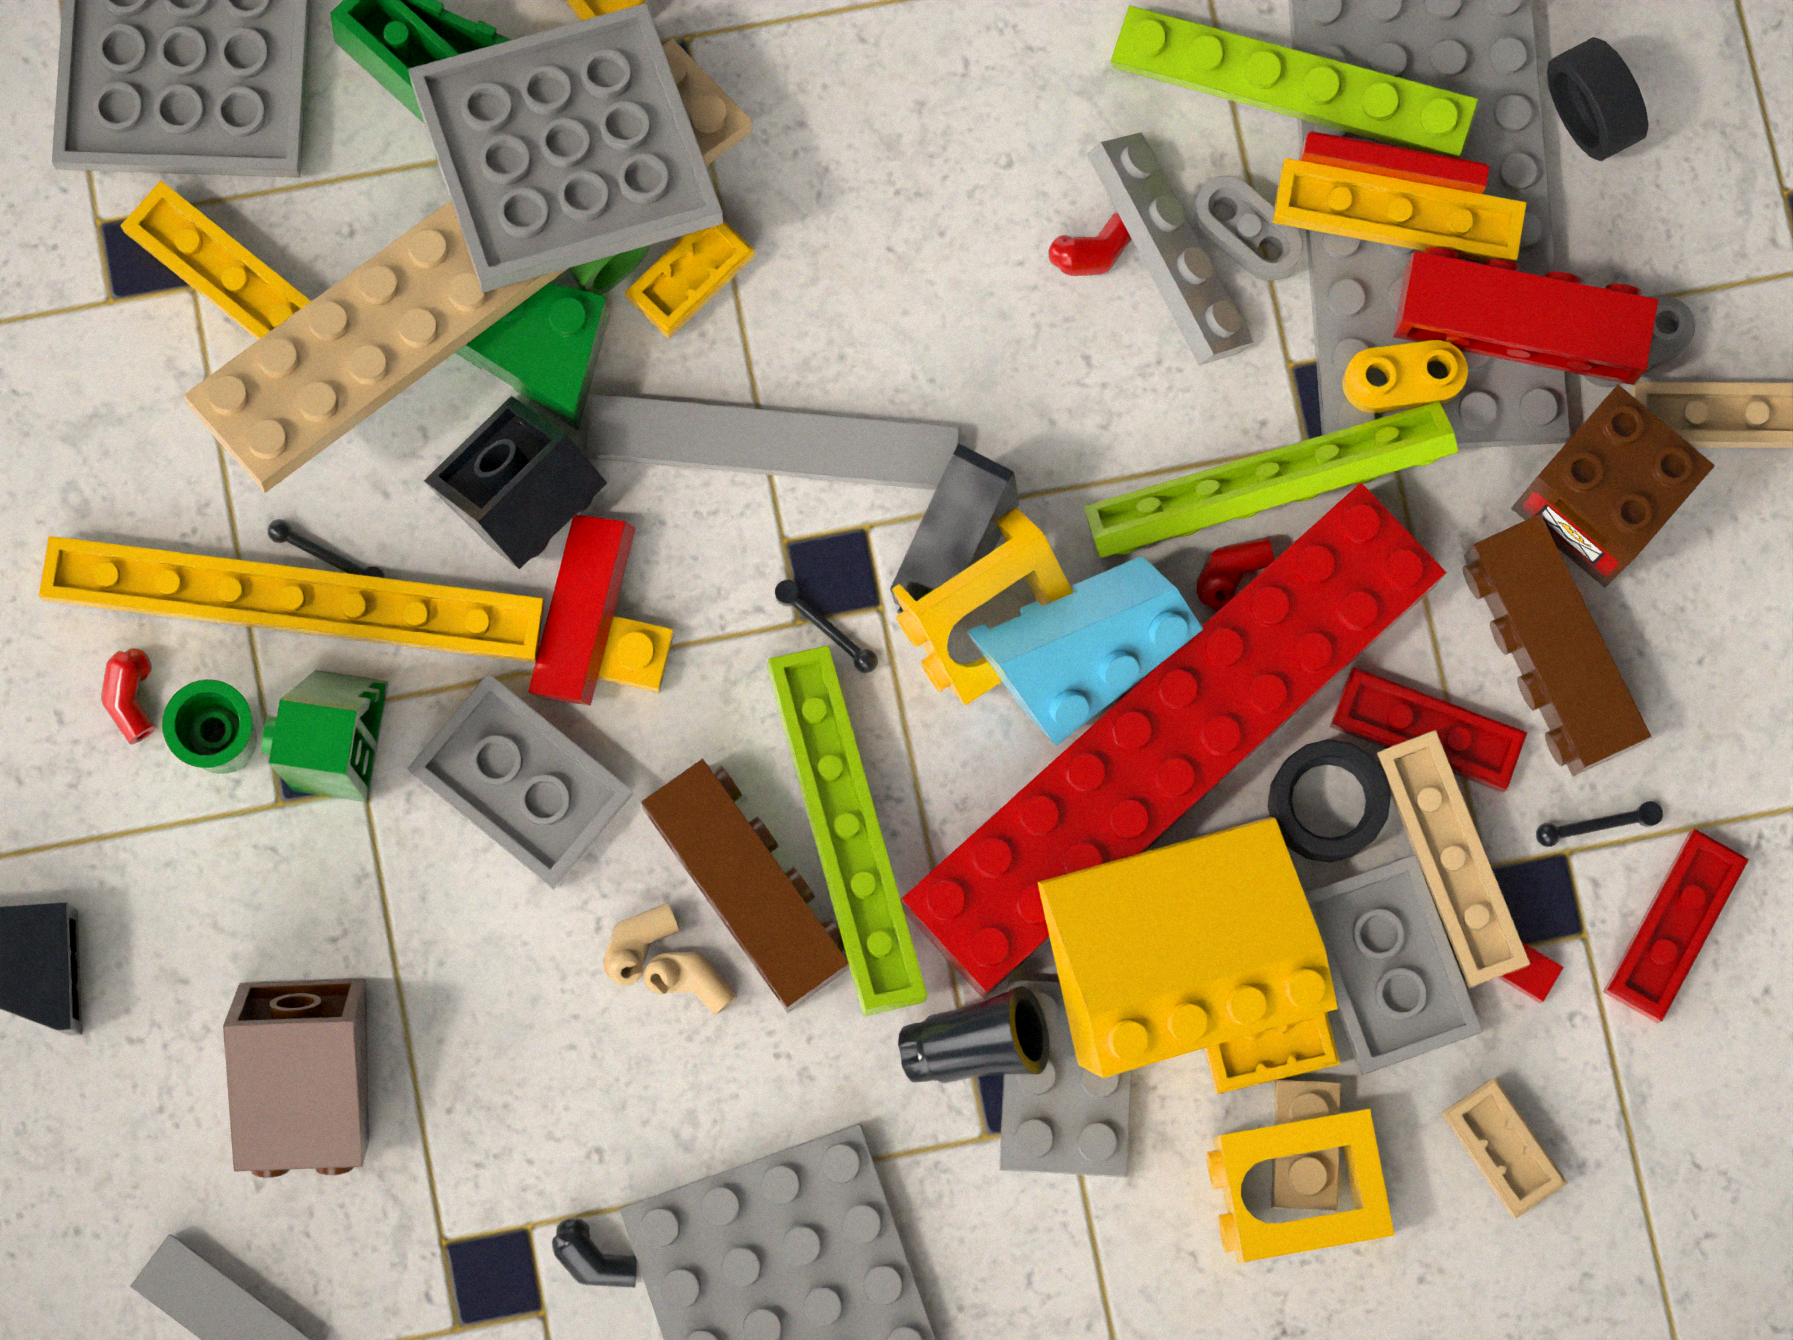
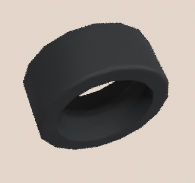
M1592 37L1548 62L1547 80L1556 111L1573 140L1589 157L1603 161L1646 138L1649 123L1647 109L1640 88L1621 56L1606 41Z
M1327 739L1304 745L1284 761L1270 784L1267 807L1270 817L1276 818L1286 847L1306 859L1330 863L1352 858L1377 838L1388 819L1391 794L1386 775L1372 755L1352 743ZM1322 765L1342 767L1352 773L1361 784L1366 800L1364 815L1357 827L1345 835L1333 838L1317 836L1305 829L1295 816L1292 804L1294 787L1299 778L1311 768Z

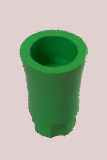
M205 679L189 683L172 696L164 710L162 732L165 742L170 751L179 760L188 765L203 768L217 774L232 773L244 768L256 749L257 734L252 723L249 705L237 689L225 682ZM223 726L226 727L225 735L221 740L208 742L210 735L216 729Z

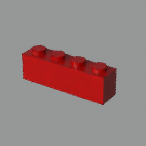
M1439 247L1426 248L1424 252L1414 251L1405 268L1393 333L1394 338L1414 342L1442 340L1453 344L1460 351L1629 385H1634L1647 370L1659 299L1642 296V290L1626 284H1608L1605 288L1581 284L1582 279L1566 272L1553 271L1546 273L1545 276L1521 272V267L1518 264L1506 260L1492 259L1485 261L1484 264L1460 260L1461 255L1459 253Z

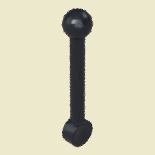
M274 520L268 526L267 534L273 542H288L348 574L385 578L383 571L378 567L373 566L364 569L293 532L290 524L285 520Z
M783 580L777 584L775 597L779 604L795 607L854 659V666L858 671L869 673L875 670L878 665L877 655L869 649L862 650L800 597L799 588L795 582Z
M1647 801L1641 804L1636 811L1562 826L1543 823L1537 828L1536 839L1541 845L1552 847L1561 838L1635 823H1639L1644 827H1652L1661 821L1663 811L1657 803Z

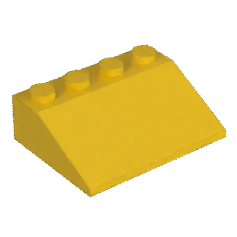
M1274 817L1253 821L1038 882L1077 1062L1079 1066L1102 1078L1338 1009L1326 949L1280 828Z

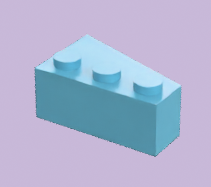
M1143 556L1073 585L1074 593L1042 606L1038 601L1021 607V616L991 629L982 624L967 631L1023 712L1056 746L1203 630L1178 589Z

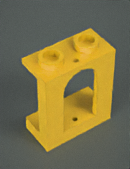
M1017 507L996 520L1006 543L918 601H915L900 584L892 588L903 609V612L896 616L899 626L912 645L916 648L922 645L927 654V657L920 661L927 677L939 692L949 688L965 706L1001 683L1002 680L985 657L968 663H960L951 659L947 643L954 625L965 615L1023 577H1025L1036 601L1042 606L1073 593L1044 533Z
M1370 1109L1219 1135L1214 1138L1215 1150L1206 1152L1207 1168L1212 1188H1223L1227 1213L1218 1215L1223 1249L1225 1253L1235 1251L1237 1264L1395 1236ZM1343 1147L1355 1210L1283 1223H1265L1254 1218L1246 1209L1241 1197V1184L1246 1172L1255 1164L1274 1158Z

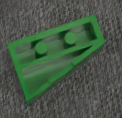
M343 0L330 12L334 42L423 123L424 120L410 82V68L511 41V39L498 34L497 28L480 20L476 24L445 10L444 4L436 0Z
M549 282L455 353L476 367L487 370L512 386L514 391L529 400L536 401L561 417L563 422L579 430L610 317L606 296Z
M319 670L313 671L280 699L277 716H267L262 734V754L270 755L268 762L270 766L295 792L368 802L389 681Z

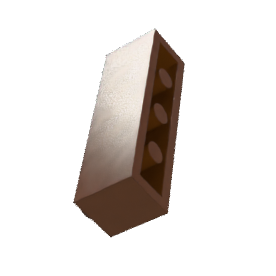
M1541 514L1473 544L1464 555L1467 563L1462 568L1465 581L1476 599H1485L1495 619L1490 621V629L1494 640L1503 654L1508 655L1512 653L1522 674L1517 677L1520 692L1531 710L1534 711L1539 708L1550 730L1545 733V740L1556 763L1559 766L1567 764L1574 777L1640 746L1652 736Z
M702 758L642 800L643 811L788 1013L849 970V962L844 956L846 951L840 930L831 918L822 924L807 905L815 896L803 877L794 867L784 873L771 854L779 846L770 831L758 816L750 822L747 821L734 803L743 796L732 778L722 766L712 772Z

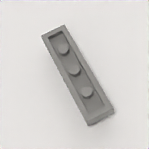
M1142 132L1100 142L1087 153V156L1198 365L1239 354L1254 342Z

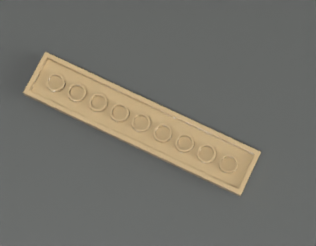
M672 38L662 47L705 165L707 166L752 133V120ZM450 200L186 392L184 397L187 406L260 489L266 493L567 269L482 293Z

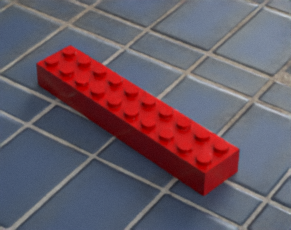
M1360 482L1202 625L1203 630L1160 663L901 898L904 913L974 990L985 999L1050 940L1038 882L1146 852L1434 589L1447 572Z

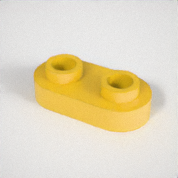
M1442 340L1374 347L1360 351L1351 359L1344 372L1342 386L1347 400L1355 408L1366 413L1374 414L1408 410L1437 401L1444 405L1452 401L1465 385L1468 376V365L1464 355L1456 346ZM1432 361L1441 362L1447 368V377L1443 379L1432 377L1428 373L1427 364ZM1370 369L1381 370L1386 375L1387 384L1380 387L1373 386L1366 378V371Z

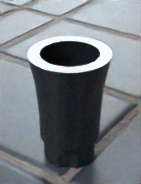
M1019 986L991 999L956 1010L932 1014L922 1022L902 1027L899 1033L898 1047L901 1054L902 1068L911 1082L934 1080L941 1083H949L969 1078L1005 1074H1040L1045 1070L1048 1063L1049 1034L1045 1016L1037 998L1030 989L1025 986Z

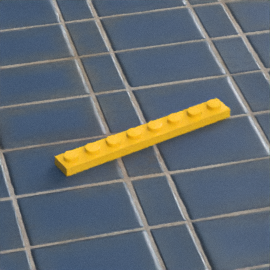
M55 536L48 537L39 597L47 602L530 663L536 662L545 604L544 599L538 597Z

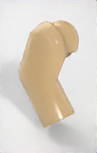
M668 902L620 921L613 928L603 957V965L607 976L616 984L628 986L636 983L642 976L643 965L650 943L680 931Z
M664 952L658 954L650 960L643 972L644 983L651 992L656 994L694 992L714 1016L719 1014L738 997L736 992L706 957L697 952Z

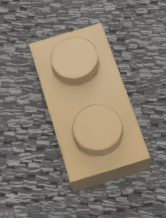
M1276 1080L1273 1126L1340 1114L1341 1083ZM1339 1147L1272 1159L1271 1208L1336 1211L1338 1204Z

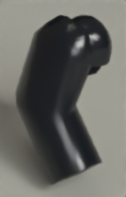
M568 1218L558 1224L556 1236L552 1240L554 1255L578 1283L594 1286L636 1287L637 1260L635 1256L602 1254L590 1239L589 1225L579 1218Z

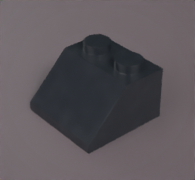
M513 396L509 397L424 480L493 550L518 569H521L530 559L542 553L550 539L574 516L586 510L591 504L593 497L607 484L606 480L566 433Z

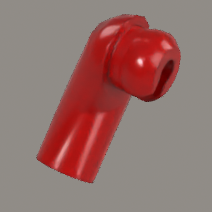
M1113 213L1097 237L1072 238L1068 235L1057 237L1049 247V260L1052 265L1060 268L1061 272L1066 275H1102L1113 267L1132 238L1119 214Z
M1262 537L1214 549L1197 578L1196 592L1199 600L1204 605L1215 610L1221 609L1235 596L1234 593L1244 573L1265 569L1274 561L1269 538Z
M131 648L126 652L118 651L106 662L101 693L103 706L130 745L142 741L156 729L136 699L139 681L145 680L152 670V664L148 655L138 648Z

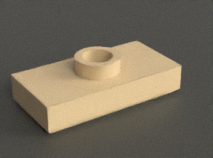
M1495 1077L1440 1113L1512 1219H1517L1568 1184Z

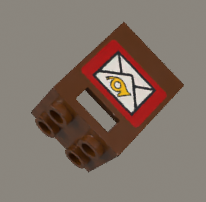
M1617 384L1540 472L1511 509L1524 520L1541 514L1557 548L1605 588L1638 556L1715 465L1623 387Z

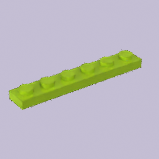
M1131 5L1128 7L1111 58L1113 69L1407 149L1460 159L1463 157L1479 107V101L1474 97Z
M1437 401L1083 507L1100 559L1113 554H1128L1138 550L1141 546L1174 536H1189L1198 532L1201 528L1228 520L1247 519L1255 516L1262 510L1289 502L1308 501L1317 497L1320 493L1350 484L1369 483L1381 475L1411 466L1430 465L1439 458L1459 452L1454 430L1440 402Z
M829 645L768 658L767 670L863 1016L866 1017L924 1003L928 996Z

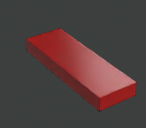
M1314 131L1307 132L1298 159L1300 161L1482 194L1487 186L1490 166H1487V163Z
M580 515L572 518L528 693L538 698L591 706L636 527L626 521Z
M1352 667L1349 671L1329 726L1386 749L1436 730L1453 774L1503 793L1508 789L1528 733L1356 667Z
M1695 828L1689 831L1603 993L1656 1023L1662 1022L1749 859Z

